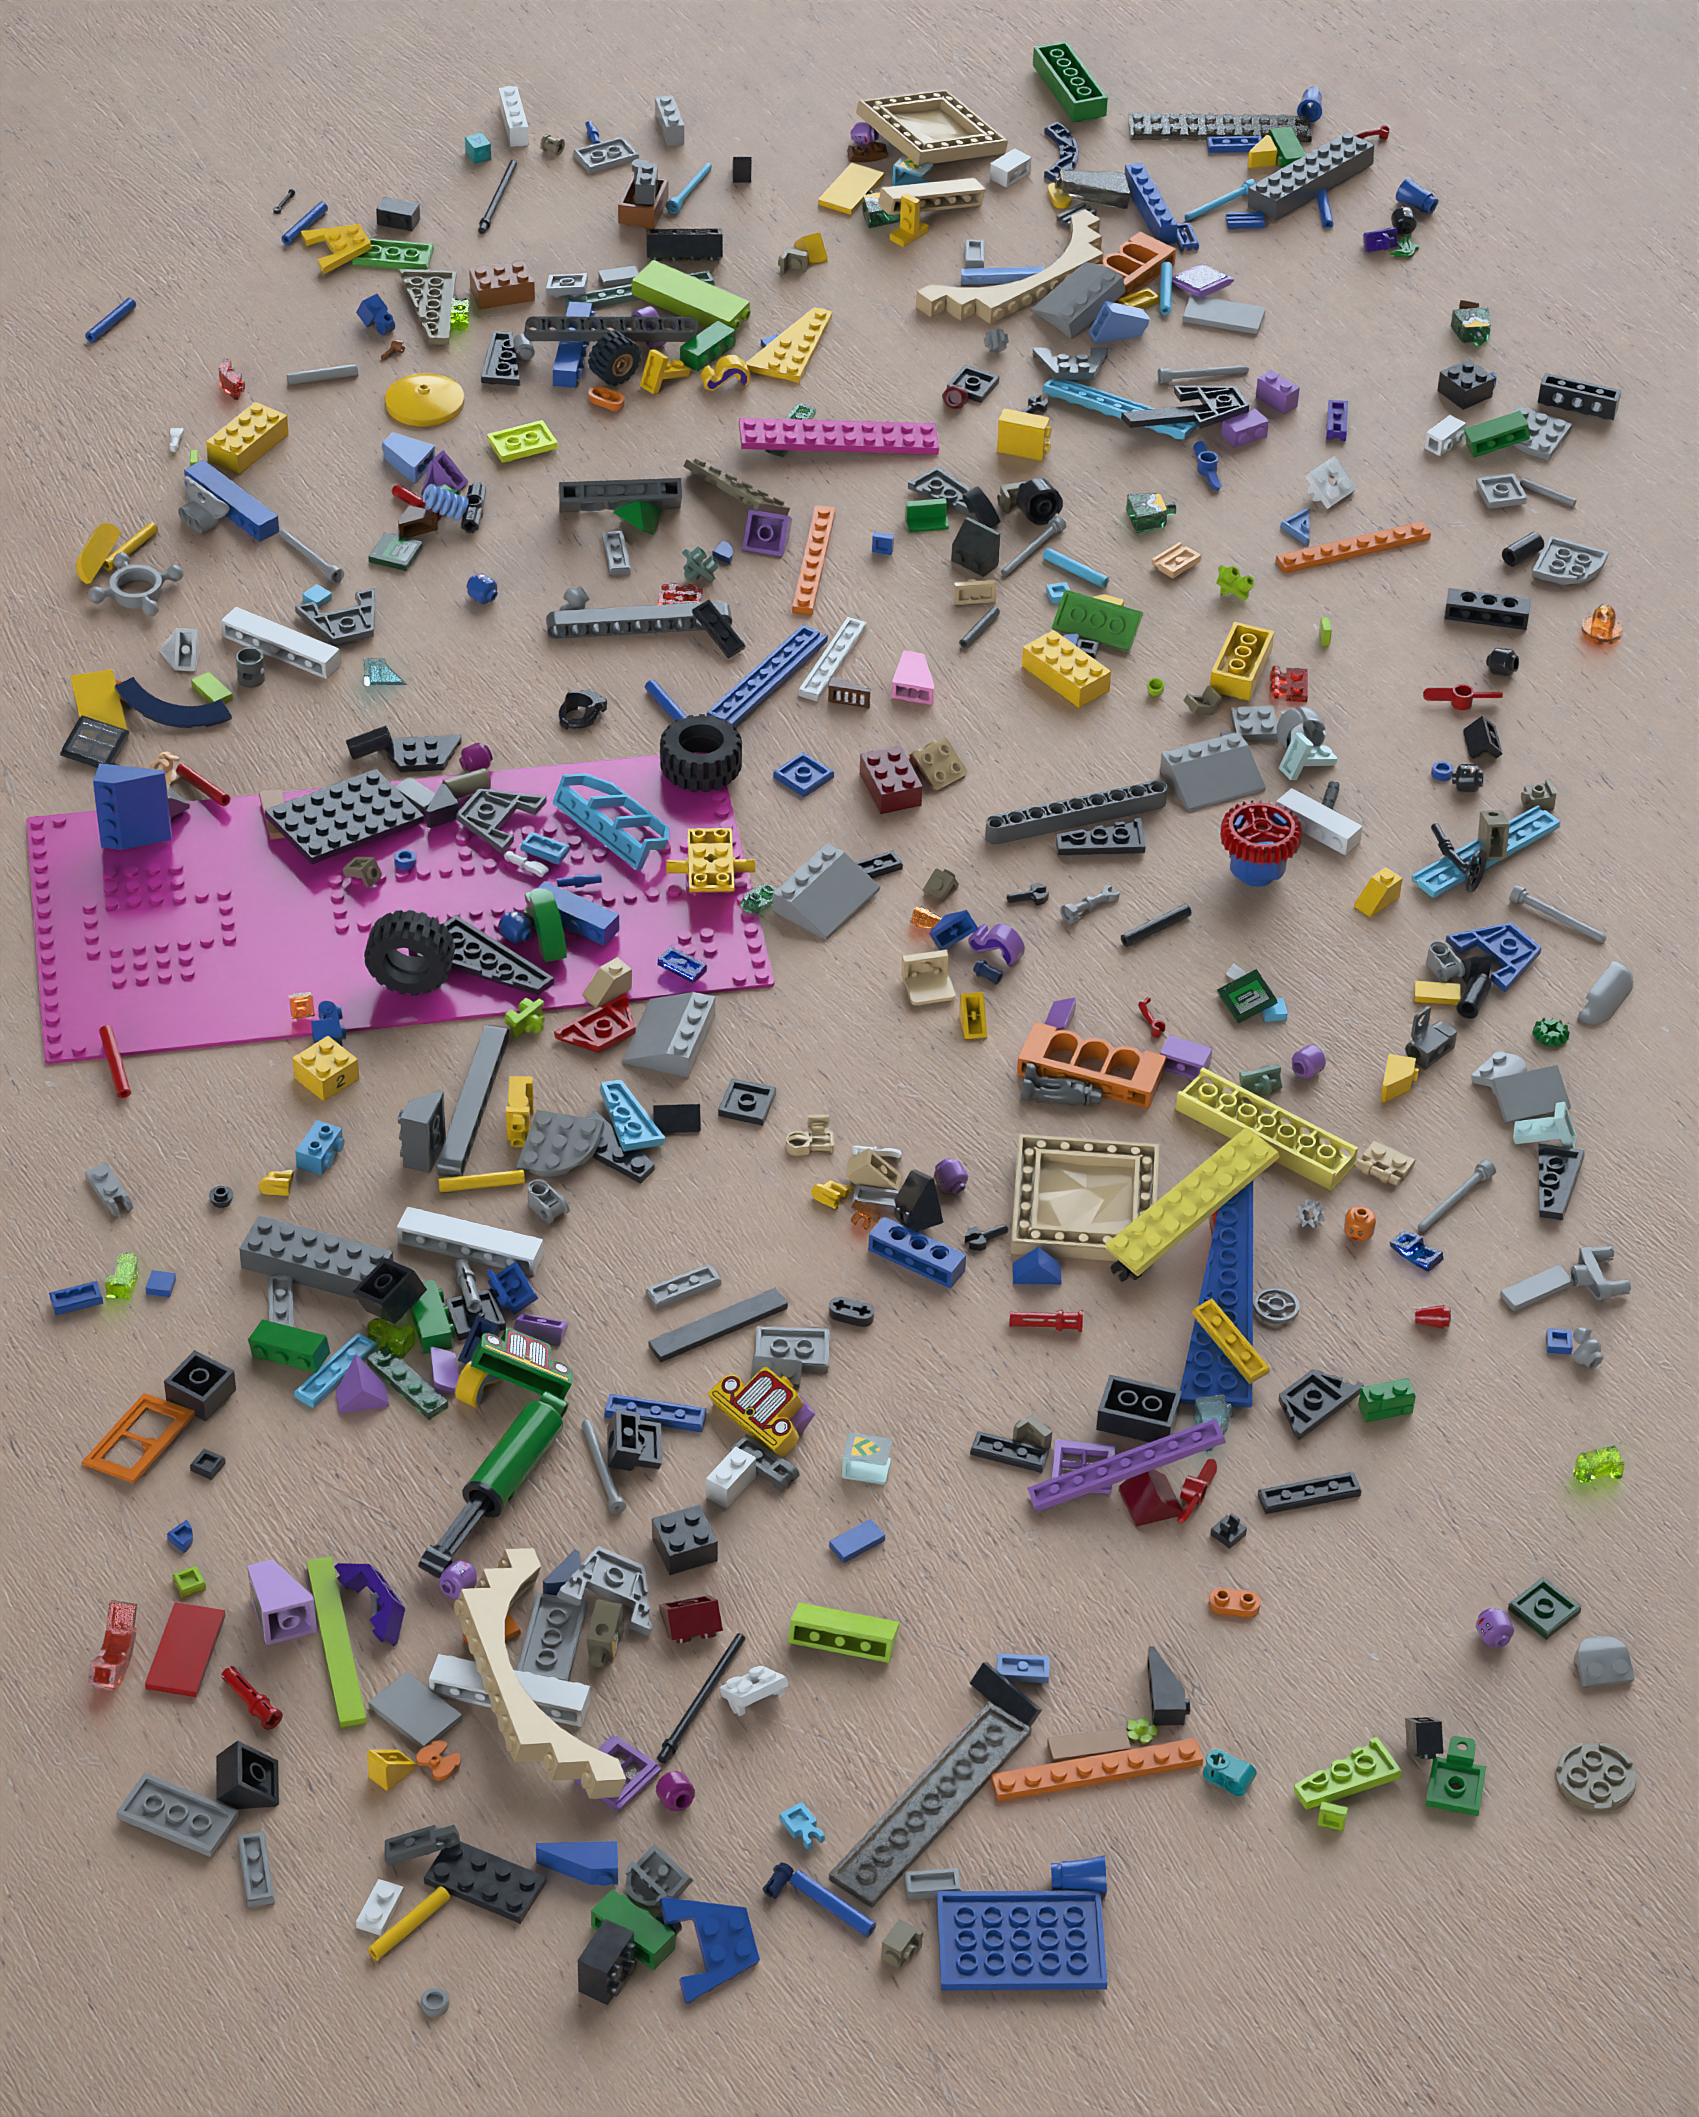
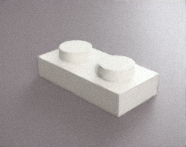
M378 1879L356 1921V1928L382 1936L404 1895V1887Z

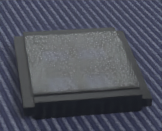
M82 715L63 745L60 756L98 768L99 763H114L130 732Z

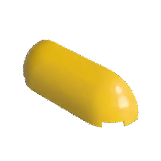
M102 523L96 527L76 560L75 569L77 576L85 584L93 581L121 535L119 529L113 524Z

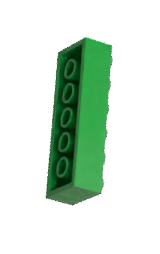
M1067 41L1034 47L1033 67L1073 122L1107 116V95Z

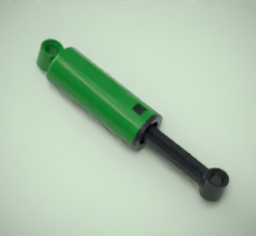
M546 1391L539 1401H532L526 1404L463 1488L462 1493L467 1505L437 1545H430L419 1561V1568L439 1579L444 1569L453 1563L454 1554L483 1516L495 1518L501 1514L561 1433L563 1428L562 1418L568 1409V1402Z

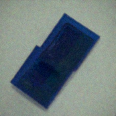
M1403 1230L1389 1242L1390 1246L1398 1254L1428 1272L1444 1260L1442 1251L1424 1245L1422 1236L1407 1230Z

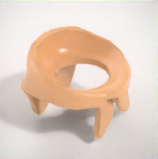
M168 751L162 752L148 769L165 770L166 784L170 787L171 783L179 781L177 774L173 770V760L177 761L180 758L173 756Z

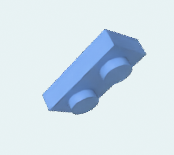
M997 1653V1671L1008 1681L1048 1683L1049 1656Z

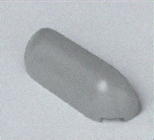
M1613 961L1587 994L1586 999L1589 1002L1582 1011H1579L1577 1020L1588 1024H1601L1608 1021L1633 989V976L1627 966Z

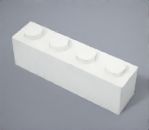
M512 86L499 88L500 110L510 147L527 146L528 125L518 88Z
M1293 788L1276 801L1280 808L1286 806L1287 811H1293V816H1298L1303 833L1343 855H1347L1361 841L1363 826Z

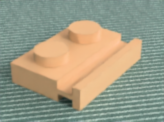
M1179 542L1154 557L1151 561V566H1157L1159 571L1171 578H1175L1201 562V555L1187 546L1182 547V543Z

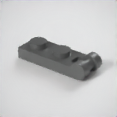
M748 1434L730 1448V1452L737 1447L756 1457V1473L771 1482L778 1491L782 1492L788 1487V1482L796 1480L800 1475L795 1466Z

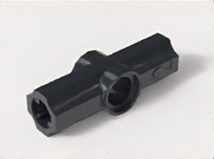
M474 482L472 485H469L468 493L465 497L468 498V507L462 516L461 529H464L466 533H474L476 530H479L480 520L483 517L486 486H483L481 482Z

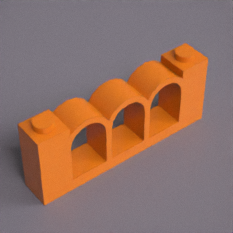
M1139 232L1119 247V253L1106 255L1103 258V264L1098 265L1109 267L1123 276L1126 290L1113 303L1118 304L1119 299L1136 293L1160 276L1161 264L1163 262H1169L1174 266L1176 249Z
M1034 1022L1018 1057V1075L1025 1076L1027 1063H1032L1036 1067L1037 1075L1041 1078L1043 1076L1049 1078L1062 1077L1088 1083V1087L1091 1083L1093 1084L1092 1087L1102 1089V1097L1147 1109L1150 1108L1165 1073L1166 1056L1145 1050L1142 1054L1138 1049L1129 1046L1113 1049L1105 1040L1090 1038L1082 1041L1081 1037L1072 1031H1056L1057 1027ZM1056 1050H1068L1074 1054L1070 1064L1051 1060L1049 1056ZM1087 1058H1099L1105 1062L1101 1072L1079 1066ZM1118 1066H1129L1136 1070L1131 1081L1111 1076L1110 1073Z

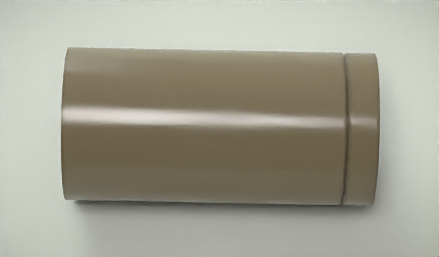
M485 768L442 781V784H446L456 799L474 794L479 788H491L490 778Z

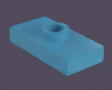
M531 832L520 844L521 851L556 864H560L570 852L569 845Z

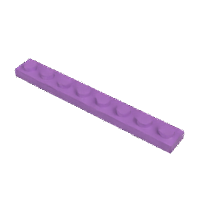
M1217 1418L1033 1485L1027 1489L1036 1512L1224 1444L1226 1441Z

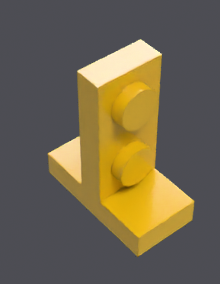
M908 193L901 195L900 227L890 233V240L902 247H905L929 231V226L919 221L920 200Z
M650 350L640 386L652 394H658L663 379L687 377L691 369L686 367L680 360L668 362V357L657 350Z

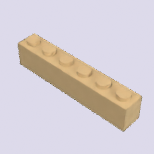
M974 178L882 187L878 205L888 215H898L901 212V195L908 193L920 200V212L981 206L986 189Z

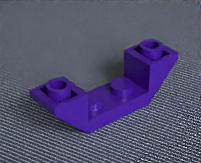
M336 1564L334 1567L339 1573L337 1579L344 1588L348 1589L350 1587L359 1593L367 1586L373 1593L378 1594L379 1597L376 1600L382 1609L369 1619L375 1627L372 1631L381 1642L387 1641L394 1647L398 1643L405 1607L382 1573L370 1564Z

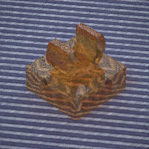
M299 992L289 995L292 1019L315 1016L312 992Z
M855 1199L851 1207L856 1212L852 1216L851 1222L856 1225L858 1220L863 1218L864 1223L861 1227L865 1230L870 1227L871 1221L878 1223L882 1216L875 1208Z

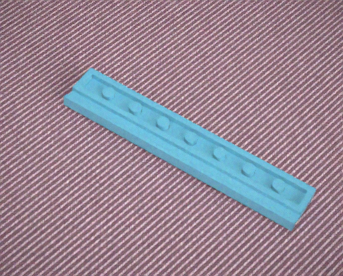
M1050 379L1043 385L1042 392L1049 394L1053 398H1062L1068 403L1079 404L1086 409H1094L1102 412L1104 415L1118 417L1121 421H1123L1121 419L1122 412L1154 409L1071 380ZM1195 422L1145 426L1143 428L1147 427L1155 430L1157 433H1165L1175 439L1184 440L1192 433V430H1195L1196 424Z
M1539 805L1509 821L1506 857L1558 829L1560 821L1546 810L1542 811ZM1476 839L1454 852L1464 862H1470L1474 854L1481 849L1479 840ZM1445 856L1413 874L1412 882L1418 883L1419 888L1432 898H1435L1464 882L1466 875ZM1503 859L1486 860L1485 869Z

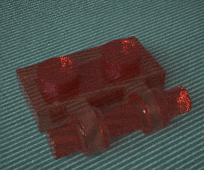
M671 582L670 584H662L658 605L701 603L703 587H695V584L682 586Z
M1273 666L1270 672V680L1272 681L1270 692L1272 697L1278 699L1280 695L1286 696V701L1307 702V669L1286 668V673H1282L1279 666Z

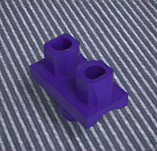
M1392 227L1364 233L1363 243L1365 244V251L1372 252L1398 247L1397 228Z

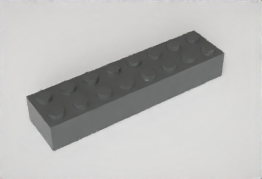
M1346 132L1248 188V207L1257 212H1263V215L1273 220H1277L1317 197L1320 190L1325 188L1328 191L1373 165L1374 145L1354 136L1352 133Z

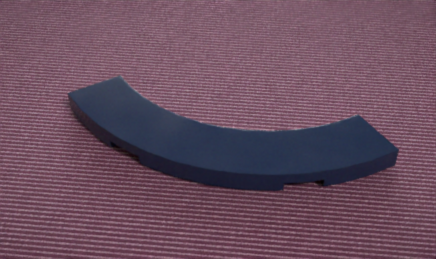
M1057 121L1044 128V134L1056 143L1060 151L1059 160L1051 168L1044 171V177L1053 183H1061L1072 174L1078 163L1079 154L1076 139L1071 136V132Z
M134 677L115 685L116 692L128 706L143 714L144 717L166 726L177 728L210 727L232 719V715L222 699L205 705L182 706L154 697L143 689Z

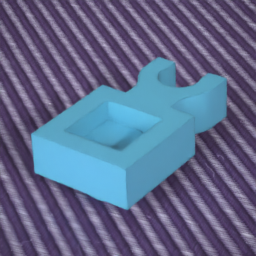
M802 1802L779 1814V1821L794 1839L799 1836L802 1837L803 1845L807 1850L812 1848L810 1838H816L819 1843L824 1842V1833L816 1828L817 1820Z

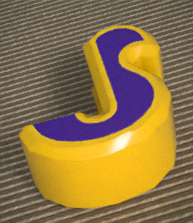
M727 355L720 358L714 369L706 366L700 374L705 389L709 391L716 390L733 376H736L745 387L750 383L751 378L746 363L736 355Z

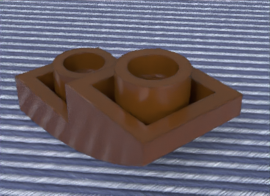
M868 142L866 148L859 145H849L847 149L850 162H872L887 158L889 155L886 144L881 142Z

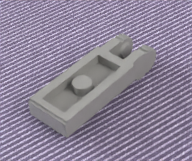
M107 1163L85 1171L86 1179L113 1216L119 1215V1207L116 1203L121 1202L128 1211L133 1209L130 1197Z

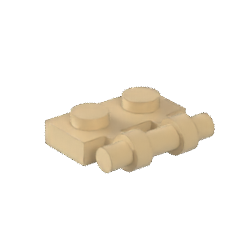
M1373 1141L1364 1152L1362 1160L1358 1159L1356 1161L1355 1167L1362 1170V1173L1367 1176L1373 1175L1381 1179V1182L1387 1185L1390 1183L1398 1186L1400 1180H1404L1414 1167L1415 1159Z

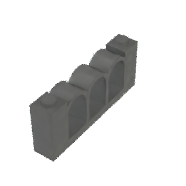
M681 478L559 482V513L592 512L605 509L615 510L637 501L645 502L660 509L681 508Z

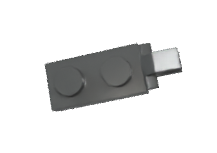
M432 1825L386 1839L385 1861L390 1866L443 1850L445 1847L450 1848L460 1843V1834L455 1825L444 1828H437L436 1825Z

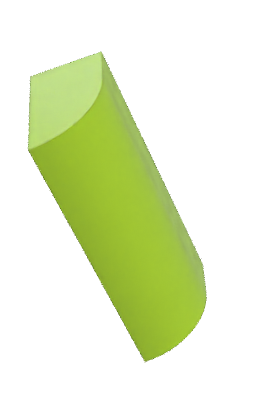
M799 1602L790 1621L788 1643L890 1663L897 1641L900 1622Z

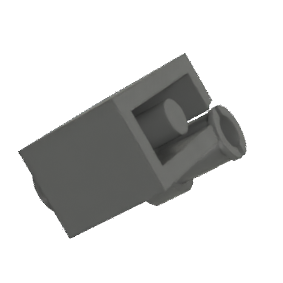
M636 159L632 162L635 201L638 204H654L658 187V164L647 163L643 159Z

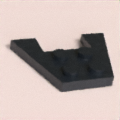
M1174 386V394L1180 402L1199 399L1206 408L1207 412L1193 414V421L1199 429L1249 412V404L1237 387Z

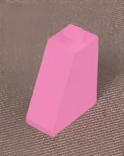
M903 651L892 681V698L933 705L934 683L924 654Z

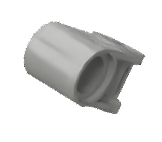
M1434 941L1430 944L1426 964L1441 983H1446L1449 979L1456 976L1459 978L1464 976L1465 968L1462 961L1445 942Z
M534 1180L529 1183L528 1206L546 1224L552 1223L554 1218L561 1214L569 1213L567 1201L551 1188L544 1180Z

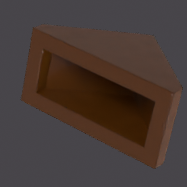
M409 505L398 521V536L410 538L438 530L437 513Z

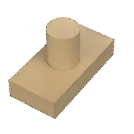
M969 579L967 582L954 583L955 605L996 602L995 580L976 581L975 579Z

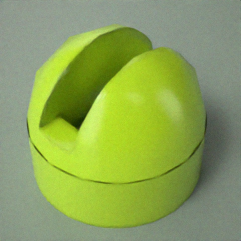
M1159 678L1150 679L1147 683L1148 693L1154 697L1160 696L1164 691V682Z

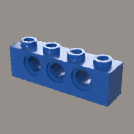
M883 1217L869 1233L868 1251L950 1289L965 1272L966 1254L929 1238L916 1230L903 1226L896 1221Z

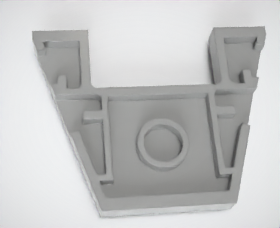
M597 1546L580 1568L573 1573L566 1584L560 1588L556 1597L578 1606L582 1599L584 1588L589 1589L617 1603L631 1607L632 1611L627 1628L649 1636L653 1625L649 1620L650 1606L647 1605L646 1598L648 1588L645 1566Z

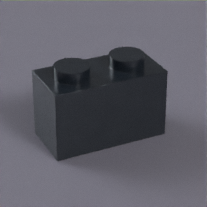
M384 197L376 208L377 225L413 231L420 220V204Z
M1433 1717L1405 1718L1406 1746L1408 1751L1414 1753L1420 1759H1435L1436 1754H1444L1442 1721Z

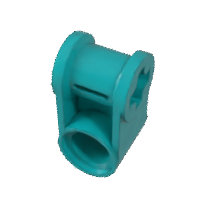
M1213 1749L1207 1753V1765L1203 1770L1204 1778L1209 1783L1215 1784L1235 1796H1243L1257 1775L1256 1769L1250 1763L1242 1761L1220 1749Z

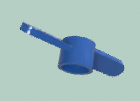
M1198 441L1193 446L1198 458L1197 471L1207 477L1209 485L1214 490L1219 491L1222 486L1216 474L1218 455L1208 451L1203 441Z

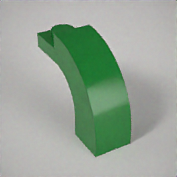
M538 888L525 893V901L535 920L539 951L544 961L548 962L567 958L562 922L552 891Z

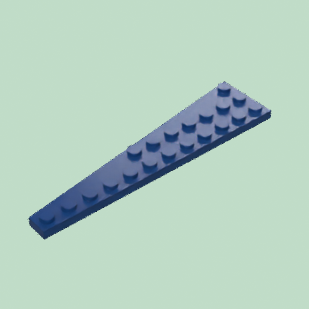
M1253 1180L1218 1209L1198 1303L1199 1306L1212 1298L1252 1347ZM1195 1319L1180 1391H1182L1181 1404L1252 1408L1253 1383L1249 1384Z

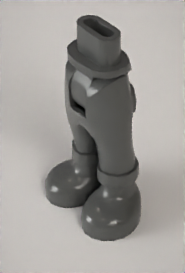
M1027 1063L1021 1100L1031 1101L1038 1099V1102L1046 1101L1065 1103L1071 1106L1079 1104L1089 1106V1103L1100 1104L1102 1089L1092 1087L1093 1084L1091 1083L1088 1087L1087 1082L1076 1079L1049 1078L1047 1076L1041 1078L1036 1073L1035 1065Z

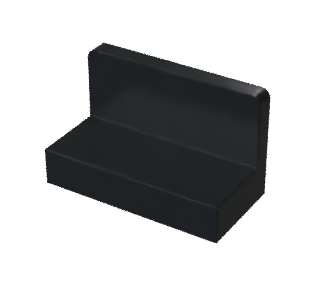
M1483 715L1463 729L1469 756L1472 759L1485 750L1496 759L1503 754L1496 726Z
M700 1104L653 1105L654 1124L661 1133L701 1131Z

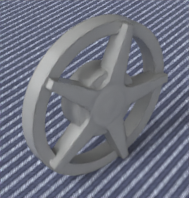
M1267 1288L1256 1295L1254 1310L1263 1321L1274 1324L1289 1323L1299 1312V1302L1291 1292L1285 1289ZM1267 1294H1275V1296L1270 1297L1268 1301L1260 1299L1261 1297ZM1279 1294L1288 1297L1293 1303H1286L1283 1298L1279 1297ZM1258 1304L1266 1307L1267 1312L1265 1314L1260 1310ZM1295 1308L1291 1315L1287 1316L1285 1314V1310ZM1272 1315H1278V1316H1280L1281 1318H1275V1317H1271V1316H1272Z

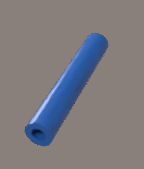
M1324 188L1317 194L1322 226L1333 227L1334 223L1327 190Z
M319 202L281 237L282 242L290 245L301 235L300 231L307 230L328 210V206L324 202Z
M127 298L85 334L86 339L91 343L96 341L136 307L134 299Z
M649 680L645 684V689L674 721L687 717L655 680Z
M797 1870L790 1880L791 1885L864 1936L869 1937L874 1932L876 1923L802 1871Z

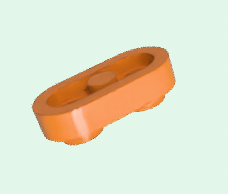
M594 386L588 391V400L595 405L611 411H619L624 407V396L618 392L602 386Z
M1217 1588L1210 1593L1208 1605L1216 1614L1250 1618L1258 1614L1261 1601L1259 1596L1251 1591Z

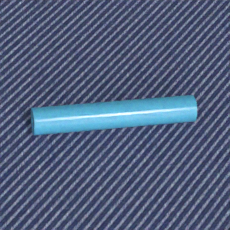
M1163 262L1161 264L1160 313L1168 315L1171 313L1172 264Z
M1047 548L1043 553V559L1103 589L1109 583V577L1050 548Z

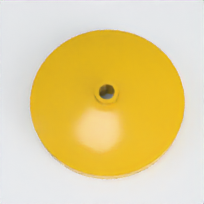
M418 373L402 377L392 383L385 393V406L390 416L401 423L419 427L436 426L446 423L459 415L464 406V393L457 382L446 376L433 373Z

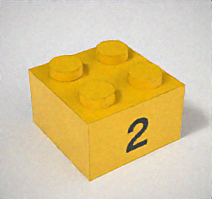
M326 1036L292 1058L294 1078L323 1101L359 1079L358 1059L329 1036Z

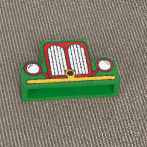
M508 1327L505 1329L501 1339L490 1333L483 1334L472 1354L471 1367L540 1395L548 1391L564 1400L572 1385V1370L562 1362H552L550 1360L551 1346L548 1343Z

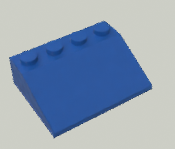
M99 763L93 779L101 847L124 850L171 840L172 831L165 770Z

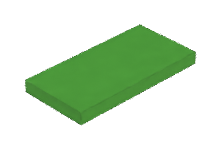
M368 238L372 249L352 259V265L428 270L434 251V244Z
M1065 589L1051 628L1066 634H1079V638L1130 652L1143 612Z

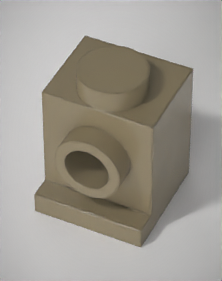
M1550 779L1542 784L1524 786V792L1521 793V801L1528 810L1537 805L1540 806L1542 811L1553 810L1557 793Z
M899 1919L882 1941L881 1958L889 1965L900 1968L906 1959L910 1960L915 1951H919L922 1948L923 1931Z

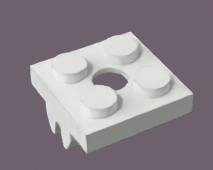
M1335 456L1305 475L1310 483L1307 491L1308 494L1314 493L1315 496L1312 500H1321L1327 509L1357 489ZM1329 476L1331 479L1335 478L1337 480L1335 486L1329 484Z
M757 1666L749 1670V1673L742 1677L738 1676L727 1680V1684L719 1687L721 1696L728 1700L733 1713L741 1716L745 1714L746 1706L771 1694H777L778 1697L784 1696L785 1688L789 1684L786 1676L767 1667Z

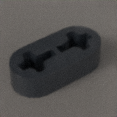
M836 1297L829 1303V1316L839 1322L867 1327L873 1323L874 1309L870 1304Z

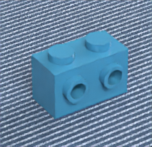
M316 1120L295 1151L296 1167L323 1175L327 1167L330 1168L336 1154L341 1152L344 1147L345 1140L342 1137V1128Z

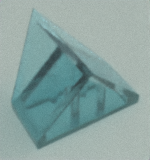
M363 658L365 685H407L387 665L385 658Z

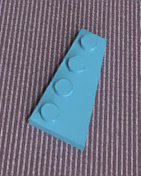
M622 1080L601 1083L599 1091L623 1151L664 1144V1135Z

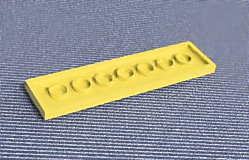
M1245 1127L1106 1243L1107 1251L1135 1275L1139 1276L1279 1159L1278 1151L1248 1127Z

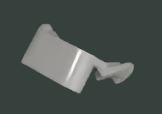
M185 476L184 482H187L185 498L189 499L190 503L180 507L178 513L180 519L187 526L201 534L217 526L219 518L224 517L228 513L229 506L217 499L216 496L190 477Z

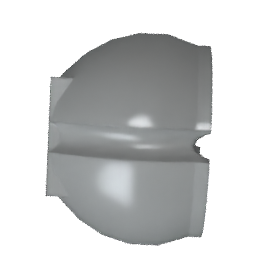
M1305 705L1282 711L1277 724L1278 741L1287 750L1294 734L1302 733L1314 745L1313 747L1321 746L1326 737L1324 721L1319 713L1312 708L1305 707Z

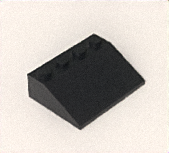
M721 228L646 229L647 258H651V261H662V258L670 257V261H680L681 257H688L690 261H699L700 257H707L709 261H717L719 257H723Z

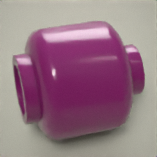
M479 742L463 748L461 758H459L462 769H467L469 772L482 768L488 769L493 760L489 747Z
M672 1771L659 1779L656 1785V1794L670 1811H680L690 1806L695 1797V1789L686 1775L679 1771Z

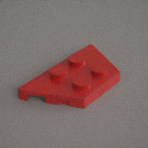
M624 993L556 1029L554 1037L557 1040L600 1053L634 1035L636 1028L634 1019H632L631 1008L628 1004L627 994Z

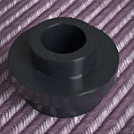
M217 1186L210 1191L209 1199L215 1207L224 1208L230 1205L233 1199V1191L226 1186Z

